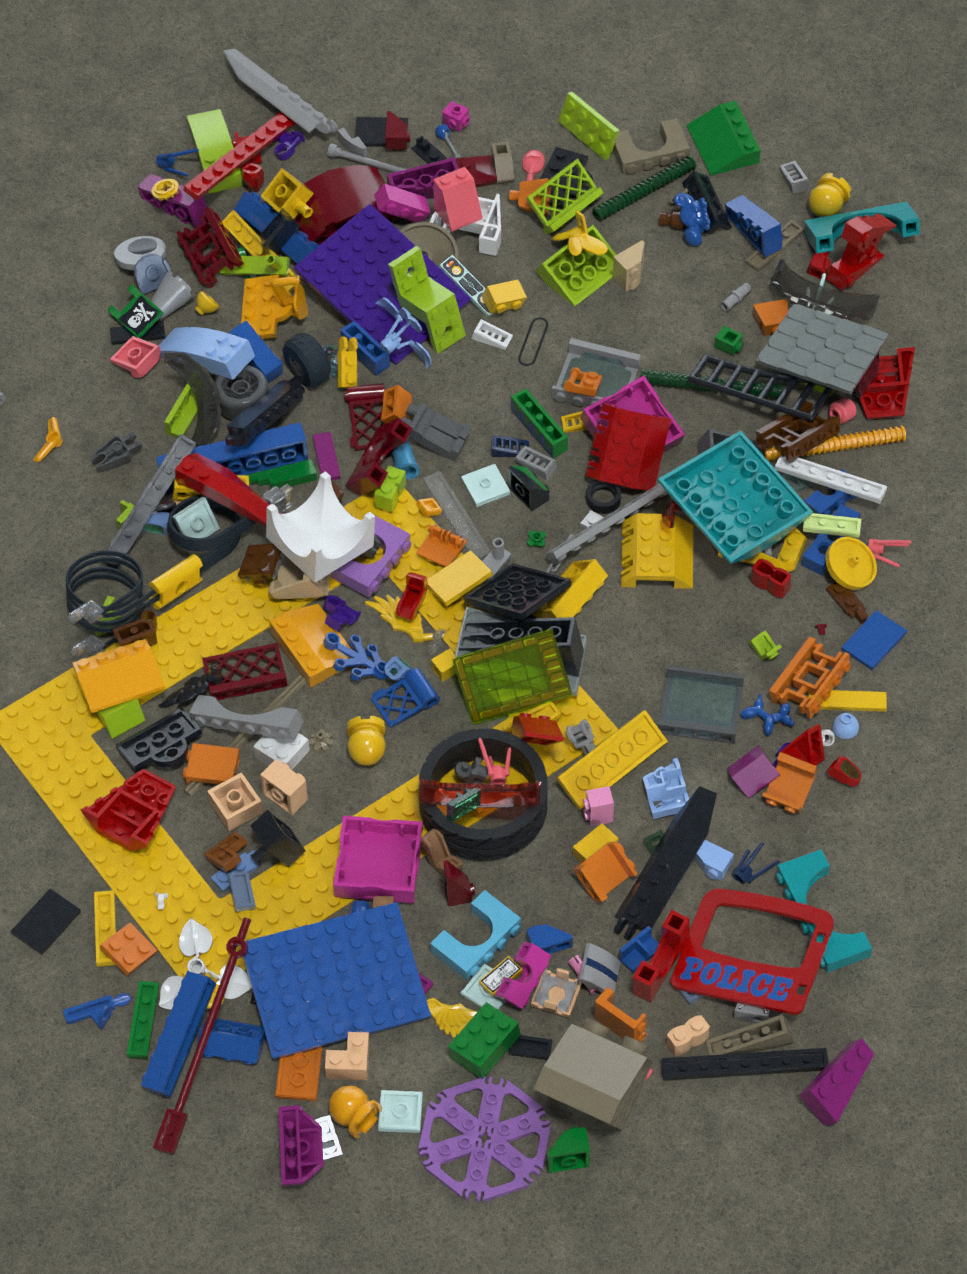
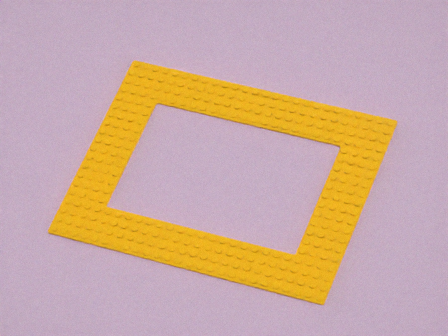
M405 488L393 512L375 507V489L343 506V508L351 516L361 521L364 515L371 512L373 515L410 534L411 547L409 551L404 552L400 562L393 566L388 576L398 589L404 593L407 587L406 575L409 572L426 576L429 579L445 568L416 554L430 533L428 532L429 526L437 524L431 517H424L416 505L417 501ZM379 547L375 557L363 558L357 556L352 560L361 564H372L379 561L385 552ZM460 551L455 560H457L464 554ZM240 568L157 617L158 625L155 630L158 643L150 646L166 689L137 698L139 704H144L204 667L202 658L232 651L270 628L269 620L286 611L302 608L318 598L276 599L269 592L270 583L274 581L272 577L266 578L263 576L267 581L265 584H253L254 581L251 578L248 582L246 579H240L237 576ZM330 573L329 591H331L334 588L341 585L342 583L331 578ZM427 587L425 599L418 608V612L456 654L466 607L489 611L464 604L463 597L465 595L446 606ZM116 643L111 644L101 652L116 649ZM74 667L0 710V745L111 890H114L115 895L178 976L185 977L187 971H189V961L196 956V954L185 956L179 946L182 929L189 919H194L210 931L213 938L212 946L207 952L199 953V959L206 965V969L220 976L222 967L227 965L230 957L226 950L227 942L232 937L238 935L244 917L251 919L244 939L247 941L324 921L356 900L354 898L334 897L333 884L336 863L340 854L342 823L304 846L306 851L289 867L280 861L250 880L256 907L253 910L235 912L231 893L223 898H218L160 823L148 847L129 851L98 834L83 815L81 809L93 805L96 799L105 797L113 788L122 786L125 779L92 738V735L104 728L96 712L91 713L77 682ZM474 672L476 678L486 676V674ZM492 677L478 679L487 691L495 689V681L496 687L499 689L497 691H489V693L497 703L500 700L504 702L514 699L516 695L521 697L532 693L531 686L520 683L514 684V692L512 685L506 686L512 683L509 680L494 678L493 681ZM580 685L577 696L566 695L551 700L561 713V718L557 719L556 722L564 737L563 742L549 746L528 743L543 761L547 777L584 754L580 747L576 749L575 745L569 740L566 727H573L580 724V721L587 720L595 736L592 740L595 746L602 743L618 730ZM532 686L533 692L544 690V688ZM545 702L508 712L509 717L492 729L507 732L506 726L513 721V717L520 716V713H526ZM481 760L480 764L486 766L485 761ZM493 761L494 766L500 765L503 769H505L504 763L499 761ZM509 766L510 776L506 777V783L501 786L491 785L490 776L487 775L479 789L472 786L468 787V789L475 791L435 789L432 797L435 803L477 806V791H479V806H503L525 791L485 792L481 790L529 789L532 787L522 773ZM453 768L442 777L436 787L462 789L461 787L466 779L459 778L455 774V768ZM419 775L353 816L377 820L423 822L419 806ZM437 805L446 817L468 828L499 809ZM423 825V836H424L425 834L428 833V831L426 830V828H425L424 825ZM421 847L420 859L427 855V851L423 847ZM155 893H168V897L164 898V909H158V898L155 897ZM238 946L236 948V951H239L241 947ZM238 958L235 965L244 971L247 970L244 958ZM207 973L204 974V976H208L215 983L219 980Z

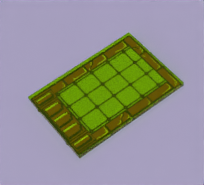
M552 628L452 658L473 725L573 695L558 648V642Z

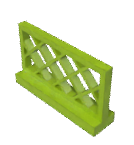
M576 159L531 193L526 199L544 225L542 229L545 233L549 234L574 217L575 211L580 212L604 192L600 187H596L579 159ZM575 165L579 170V176L571 175L572 167ZM561 176L567 177L566 186L559 185ZM571 178L578 180L577 189L570 187ZM582 181H586L590 189L587 191L581 190ZM548 186L554 187V196L546 194ZM558 188L566 189L565 198L557 197ZM570 190L577 192L575 200L569 199ZM536 195L542 196L541 205H537L533 197ZM546 197L553 199L552 208L545 206ZM557 200L564 201L563 210L556 209ZM544 210L552 211L551 219L548 221L544 216Z

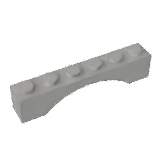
M198 695L189 712L192 719L200 727L207 726L215 729H226L232 732L239 731L265 737L271 736L283 740H295L304 723L296 709L280 707L262 714L244 715L231 712L219 704L215 697Z

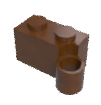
M145 610L141 614V619L113 629L117 647L143 639L147 640L149 646L157 644L155 629L158 623L156 613L153 610Z

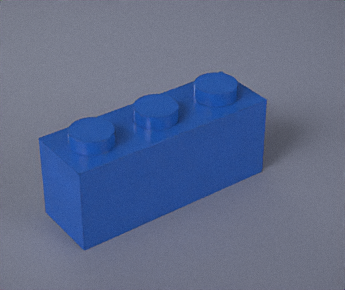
M355 321L340 330V335L348 339L347 343H349L351 337L357 339V359L375 376L390 367L389 354Z

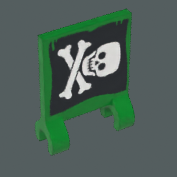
M131 284L127 290L134 298L121 312L113 305L107 311L137 338H141L164 313Z

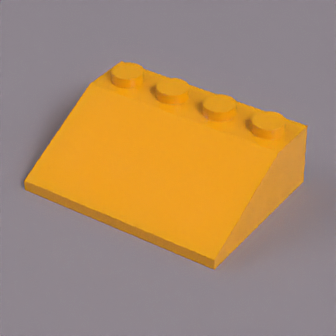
M319 604L286 611L269 620L270 633L300 675L306 679V683L310 688L340 672L333 667L337 658L351 659L336 649L328 650L325 648L323 641L329 632L339 635L341 644L348 648L350 646L339 631L325 624L327 615Z
M146 639L138 640L134 643L120 646L107 652H101L72 663L77 682L91 713L166 689Z

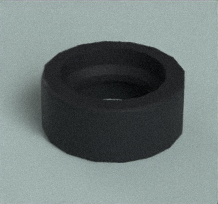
M594 480L586 489V503L593 512L599 514L611 513L618 509L621 504V488L617 484ZM607 489L614 493L615 498L610 502L601 503L593 498V494L597 490Z

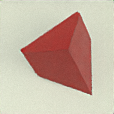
M817 724L806 730L780 752L812 765H817L824 761L821 725Z

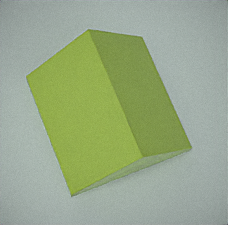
M137 698L96 712L111 739L146 721Z

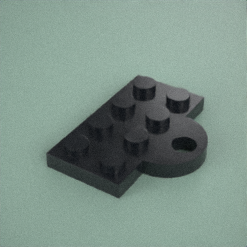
M555 147L540 179L548 178L550 180L576 159H579L585 168L588 156ZM575 165L572 167L571 175L579 176V170ZM586 170V172L594 182L592 175ZM561 176L559 185L566 186L567 177ZM571 178L570 187L577 189L578 180ZM551 186V194H550V195H552V196H554V187H553V186ZM588 186V187H585V188H584V187H581V190H585V191H587L588 189H590L589 186ZM558 188L557 197L565 198L566 189ZM570 190L569 198H576L577 192ZM550 198V205H549V206H552V205H553V199ZM557 200L556 208L563 210L564 201Z
M180 708L116 744V748L135 772L152 762L160 767H171L179 764L186 758L188 754L187 742L203 733L190 715L183 708Z

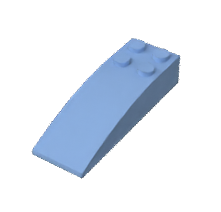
M175 328L159 344L161 357L232 380L255 357L249 340L208 328Z

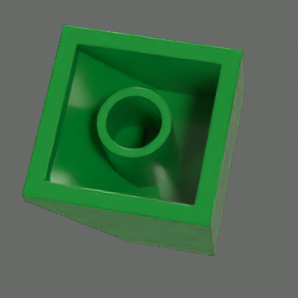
M572 1127L563 1132L548 1152V1174L590 1167V1146L586 1127Z

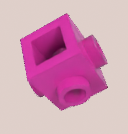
M453 101L442 111V124H446L451 129L460 132L470 122L469 109Z

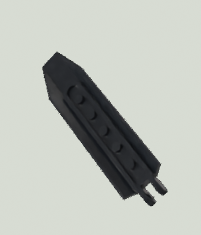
M699 786L674 817L614 916L617 919L620 918L614 929L616 933H621L627 922L630 925L626 930L625 936L629 939L638 927L644 930L649 926L652 929L708 835L717 793Z

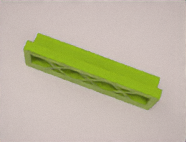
M195 369L164 421L166 434L176 438L180 434L185 436L212 391L214 382L203 379L201 369Z

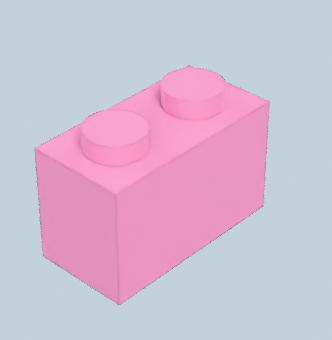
M610 786L587 790L586 799H583L585 821L589 820L590 827L600 825L601 823H612L614 818V801Z

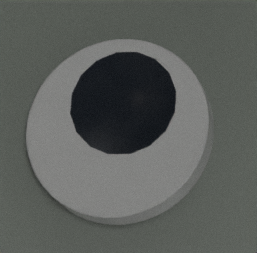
M139 236L119 244L114 254L116 263L121 268L134 270L137 261L144 255L157 254L165 259L167 251L165 243L161 239L152 236Z

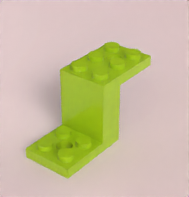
M415 246L388 264L400 307H404L409 313L426 323L432 348L437 354L466 336L455 294L428 277L421 248Z

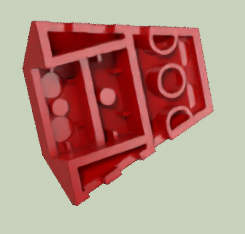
M915 347L897 348V355L879 356V371L859 399L867 419L904 416Z
M142 769L125 780L122 786L113 788L105 797L96 799L93 805L81 809V812L95 831L103 837L129 851L147 848L176 790V786Z

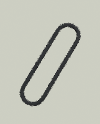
M538 317L532 320L518 356L520 364L530 366L536 361L549 325L546 319ZM536 320H544L546 327L534 359L531 363L525 364L521 361V355L533 323Z

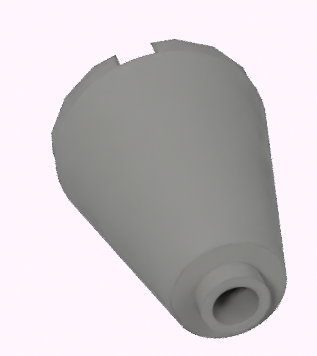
M172 272L165 274L151 300L164 313L158 321H161L180 308L195 295L190 293L191 287L179 276L175 278L171 276Z

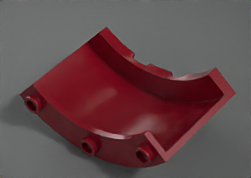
M353 165L327 170L303 184L314 193L306 203L313 210V213L309 218H305L302 214L298 213L295 219L300 225L302 232L308 235V239L320 246L368 204H371L378 210L374 194L385 181L378 169L371 166ZM379 211L391 223L397 218V216Z

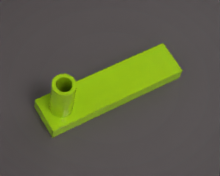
M272 254L268 256H241L245 263L241 267L235 265L231 271L225 266L219 272L224 275L270 276L279 274V276H288L290 258L275 257Z

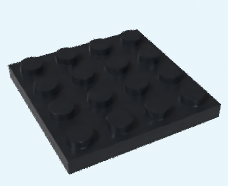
M512 563L463 597L464 604L516 618L517 620H524L557 595L563 593L571 586V581L568 578Z

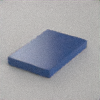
M876 610L849 638L841 650L849 653L852 658L873 670L907 634V630Z

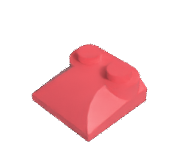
M132 336L110 361L130 371L133 377L141 378L159 361L161 349L159 345Z

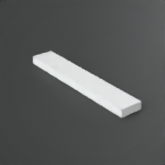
M780 455L775 465L777 471L881 504L887 491V486L801 458L788 462L786 461V456L782 457Z

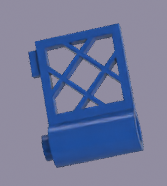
M411 668L412 670L402 680L385 690L381 688L372 694V702L390 728L404 722L423 709H429L437 705L440 701L439 695L419 668ZM404 686L406 689L405 696L395 695L396 690ZM390 698L388 706L380 705L378 700ZM394 699L403 700L401 708L392 707ZM407 701L415 702L417 705L412 710L405 709ZM390 711L399 712V717L391 721L389 719Z

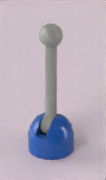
M446 124L438 126L435 129L436 135L440 139L446 140L454 154L455 160L456 158H461L448 138L450 136L448 126Z

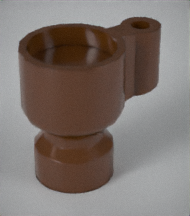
M676 210L672 214L660 212V226L670 225L673 229L682 230L686 226L680 218L681 210Z

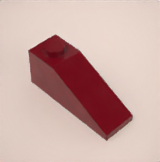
M448 860L443 861L444 888L448 907L472 903V895H475L473 883L469 884L468 876Z

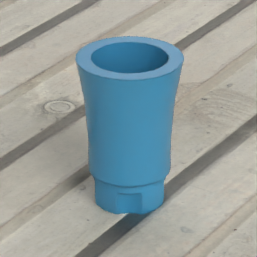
M406 440L404 444L392 449L394 467L406 471V480L416 478L420 473V468L415 460L409 441Z

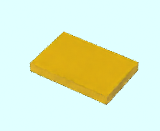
M470 550L427 579V587L448 606L493 576V573Z

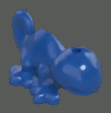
M678 193L674 197V203L679 207H683L680 212V218L688 227L683 233L684 239L691 246L701 245V232H704V229H710L705 198H700L698 202L686 193Z

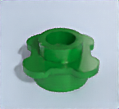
M530 530L528 532V546L544 547L546 544L544 541L547 535L546 532Z

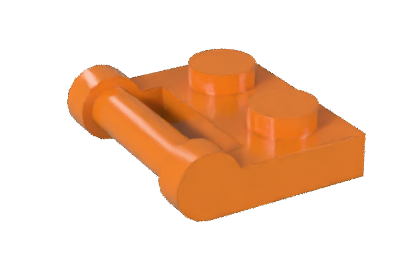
M574 367L570 371L569 379L564 383V389L568 392L596 396L602 383L603 375H598L596 372H582L578 367ZM581 380L580 384H575V381Z

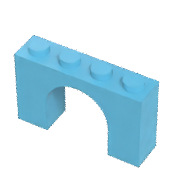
M486 890L471 903V912L488 924L492 930L491 937L485 943L478 946H467L460 943L445 930L430 943L431 952L466 980L471 976L474 977L480 971V967L484 963L488 964L493 959L494 953L498 949L502 950L507 945L508 939L511 936L515 937L521 930V918Z

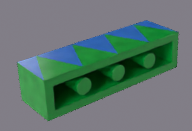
M526 388L511 396V410L552 458L568 450V436Z

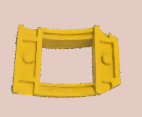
M795 527L787 534L777 559L760 552L740 562L755 565L758 559H764L771 562L776 568L784 569L787 572L795 571L807 537Z

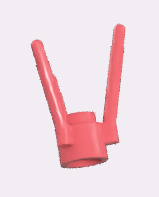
M870 539L868 547L875 559L899 567V564L879 554L884 553L885 546H909L912 542L910 540Z
M479 738L478 742L488 770V776H490L491 785L501 786L505 784L506 777L510 776L511 748L507 750L505 769H503L500 765L494 766L492 757L487 756L483 741Z

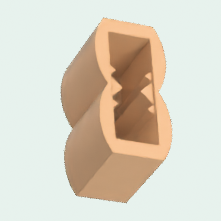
M702 1015L692 1017L685 1025L677 1026L667 1034L666 1046L674 1056H681L687 1053L691 1047L701 1045L708 1039L710 1026Z

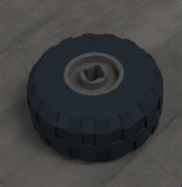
M299 333L285 342L282 349L283 357L291 373L295 377L301 376L303 378L302 385L313 388L329 378L331 373L329 359L314 337L310 334Z

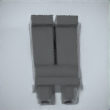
M410 403L405 414L414 419L410 420L404 416L402 418V421L413 428L408 439L411 437L416 442L441 456L455 461L472 426L466 423L463 426L441 416L434 410L426 408L427 405L421 403L420 407Z

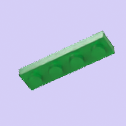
M139 981L127 1058L148 1060L160 988L159 982Z

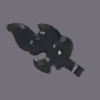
M216 665L211 666L208 674L201 677L196 675L184 683L185 686L191 684L189 687H181L171 693L158 707L164 708L175 702L181 704L190 700L195 695L204 692L212 680H222V673L214 675L218 668Z

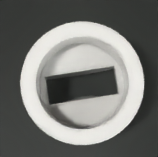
M830 729L822 730L823 746H831L835 741L834 733ZM825 735H829L828 742H824Z

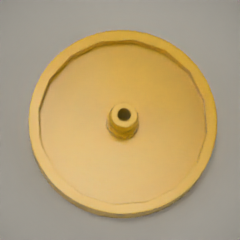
M841 537L834 541L826 551L827 569L832 578L841 586L851 590H860L874 580L877 573L876 559L869 547L862 541L853 537Z

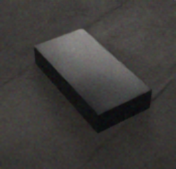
M521 1035L509 1048V1055L548 1060L551 1055L553 1039Z

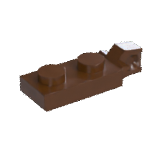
M837 582L826 587L828 594L848 617H855L860 624L867 620L866 608L851 589H847Z

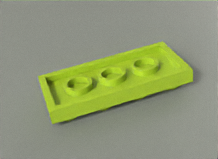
M573 92L567 93L558 122L601 158L607 160L611 156L620 130Z

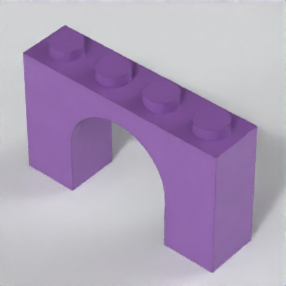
M375 516L374 535L381 543L380 548L384 550V556L372 564H361L351 560L331 572V578L367 597H370L373 592L378 590L382 580L389 576L393 566L400 562L401 556L404 552H408L411 547L410 534Z

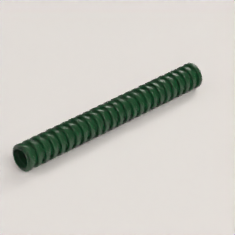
M645 368L641 370L640 377L645 376L652 386L657 384L659 387L664 385V387L669 386V388L675 386L676 389L681 387V389L686 388V390L692 388V390L698 389V391L703 390L704 392L706 390H709V392L715 391L690 383L688 381L689 373L688 375H685V373L681 375L679 372L674 374V372L668 373V371L664 373L662 370L659 372L657 370L651 371V369L646 371ZM699 375V376H698L699 378H702V379H705V380L708 379V376H706V375H705V377H702V375ZM718 377L714 383L724 386L727 380L724 377L722 379ZM739 379V381H735L731 388L741 391L747 380L743 382ZM756 381L748 394L759 396L766 385L765 382L761 384L759 381ZM775 383L766 399H769V397L773 400L778 398L782 392V384L778 386Z

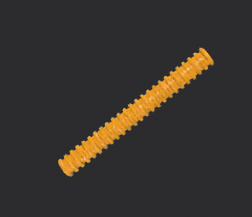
M900 425L899 428L894 426L893 429L889 427L888 429H877V431L871 430V432L867 430L866 433L861 431L860 434L855 432L854 434L849 433V435L833 436L800 457L804 455L809 456V454L813 456L815 453L820 455L821 452L826 454L827 451L831 453L832 451H843V449L849 450V448L853 450L855 447L859 449L861 446L865 448L866 446H877V444L883 445V443L888 444L889 442L893 444L894 441L899 443L900 440L905 442L906 431L903 425ZM771 446L768 449L763 448V455L765 457L766 454L768 462L770 460L774 462L775 459H779L781 455L780 448L776 446Z

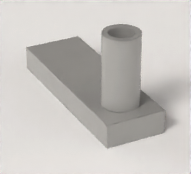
M501 538L493 540V549L482 561L492 571L493 576L499 573L512 558V553L504 549V541Z

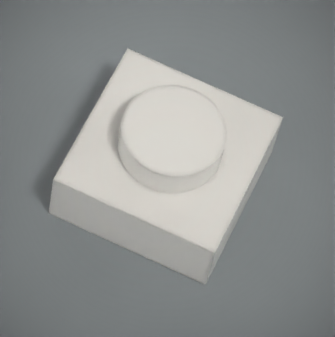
M590 511L580 523V526L586 529L604 517Z

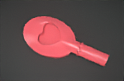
M531 150L523 157L522 166L527 173L526 181L534 180V174H538L544 167V155L538 150Z

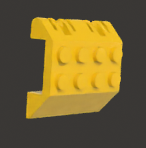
M637 513L622 522V536L626 537L622 540L621 566L626 568L621 572L622 587H636V580L674 581V588L693 589L692 524L676 514Z

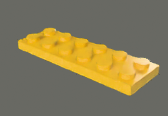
M644 710L560 774L556 780L577 809L581 810L584 808L583 799H586L587 790L612 786L668 741L647 711Z

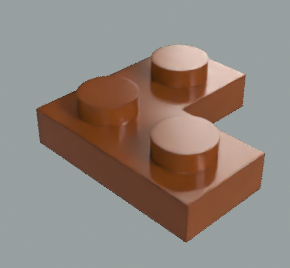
M233 832L207 851L204 856L207 861L227 872L235 868L242 861L236 852H239L247 844V841L242 835Z

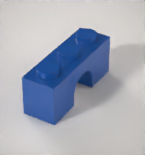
M829 488L834 493L833 495L826 496L816 490L804 502L815 514L832 515L841 504L845 505L846 501L849 499L853 500L856 496Z

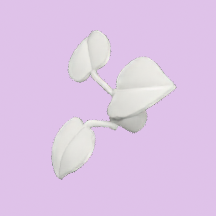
M189 919L183 927L179 939L180 949L185 956L196 954L189 961L188 970L201 975L207 973L219 979L217 984H220L226 965L222 967L219 976L206 969V965L199 959V953H205L211 948L213 942L212 935L206 927L194 919ZM236 965L225 992L226 999L238 998L252 988L247 973ZM171 976L165 980L160 993V1007L172 1010L173 1001L178 995L183 977Z

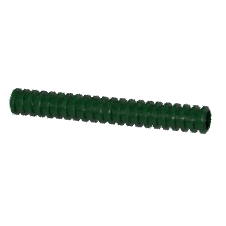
M688 155L686 158L677 161V163L668 166V168H664V170L655 173V175H651L646 180H642L637 185H633L628 190H624V192L615 195V197L606 200V202H602L597 207H593L592 212L595 219L601 222L621 209H625L630 204H634V201L637 202L639 199H643V197L664 187L665 184L668 185L670 182L686 175L687 172L690 173L696 169L695 160Z

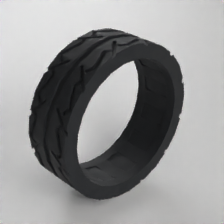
M471 729L448 737V740H443L432 749L425 759L427 761L423 763L419 784L436 787L442 777L455 768L459 762L474 761L476 757L484 760L478 739L481 738L487 756H491L493 761L505 764L507 750L511 748L510 766L522 773L532 788L539 787L540 805L528 807L516 820L504 826L493 829H475L453 822L441 812L437 805L419 802L423 825L428 832L432 829L439 830L444 836L449 851L455 855L457 854L459 857L471 860H494L508 857L533 841L541 830L540 827L544 824L547 815L548 777L545 766L537 752L523 739L497 729ZM420 786V801L435 803L432 797L435 789ZM538 789L533 790L534 796L530 805L539 804Z

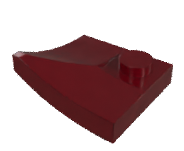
M490 155L456 158L458 169L465 167L473 176L476 187H483L497 182V176Z

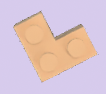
M348 1032L347 1051L326 1050V1079L367 1080L370 1045L369 1032Z

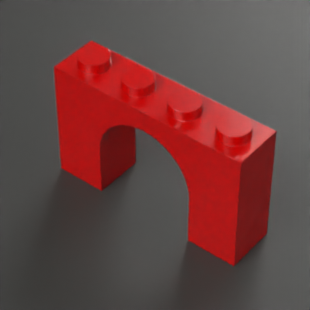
M671 909L662 925L661 940L653 958L649 963L642 960L633 976L634 995L652 1003L690 936V918Z

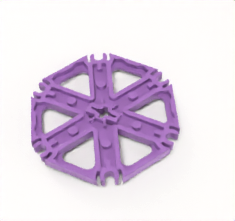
M485 1076L483 1080L479 1078L443 1090L441 1094L438 1093L437 1098L441 1102L435 1104L431 1101V1108L427 1106L418 1148L420 1157H429L427 1161H423V1167H425L427 1172L460 1198H462L464 1191H466V1200H469L470 1194H476L477 1202L481 1200V1194H484L483 1202L527 1188L529 1184L532 1185L533 1179L529 1175L536 1174L539 1177L540 1171L538 1169L543 1172L551 1130L549 1120L544 1122L540 1120L541 1117L546 1116V1111H544L541 1105L508 1080L505 1087H503V1078L500 1079L498 1085H494L492 1083V1076L489 1077L488 1084L485 1083L487 1080V1076ZM474 1089L482 1091L483 1096L478 1119L455 1102L457 1095ZM506 1095H513L528 1107L526 1114L499 1122L503 1099ZM439 1117L461 1134L438 1143H433L430 1140L433 1121ZM487 1130V1135L490 1140H486V1143H484V1148H482V1139H480L479 1137H483L485 1131ZM535 1133L540 1137L537 1155L532 1159L527 1158L508 1143ZM470 1155L464 1181L457 1182L441 1170V1164ZM491 1159H494L513 1174L515 1179L498 1187H489L487 1179Z

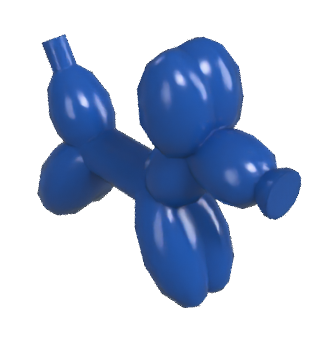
M761 694L758 695V699H756L753 706L747 707L741 712L742 719H751L757 715L764 719L763 728L766 736L772 734L774 723L781 721L785 725H790V727H793L795 721H792V718L789 716V703L781 705L779 713L770 715L763 710L764 704Z

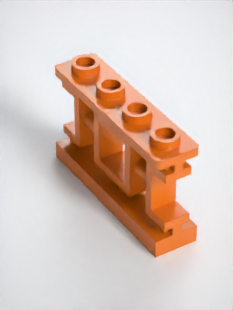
M809 636L770 688L771 702L777 705L780 702L783 705L788 699L800 703V713H807V717L811 719L815 713L819 712L822 703L830 697L833 688L839 685L844 673L850 670L849 653L845 652L843 655V652L839 651L835 658L823 653V644H817L816 639ZM814 658V660L819 661V663L816 665L810 662V660ZM825 666H831L833 667V670L830 672V670L826 669ZM808 672L821 676L815 685L803 680ZM793 685L799 690L796 692L791 690L790 687ZM808 692L813 697L810 699V697L805 696V693Z

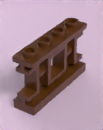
M805 402L800 411L810 413L813 403ZM784 414L756 431V446L760 449H768L774 445L780 448L781 456H786V461L791 462L840 433V417L831 416L825 420L817 414L815 419L810 422ZM798 430H800V431H802V432H804V433H802V434L799 435V434H797V433H795V432H797Z

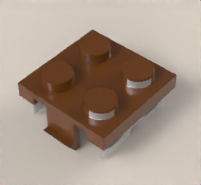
M274 544L248 545L237 576L240 579H246L247 582L251 578L254 581L253 584L267 583L263 576L266 578L272 577L275 580L279 570L278 565L281 564L284 554Z

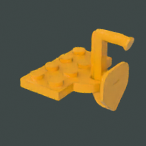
M278 274L245 279L241 323L246 320L261 339L276 338L277 323L286 320L290 316L298 317L299 320L308 316L305 291L300 283L299 275L297 277L281 278ZM295 285L294 296L285 290L284 286Z

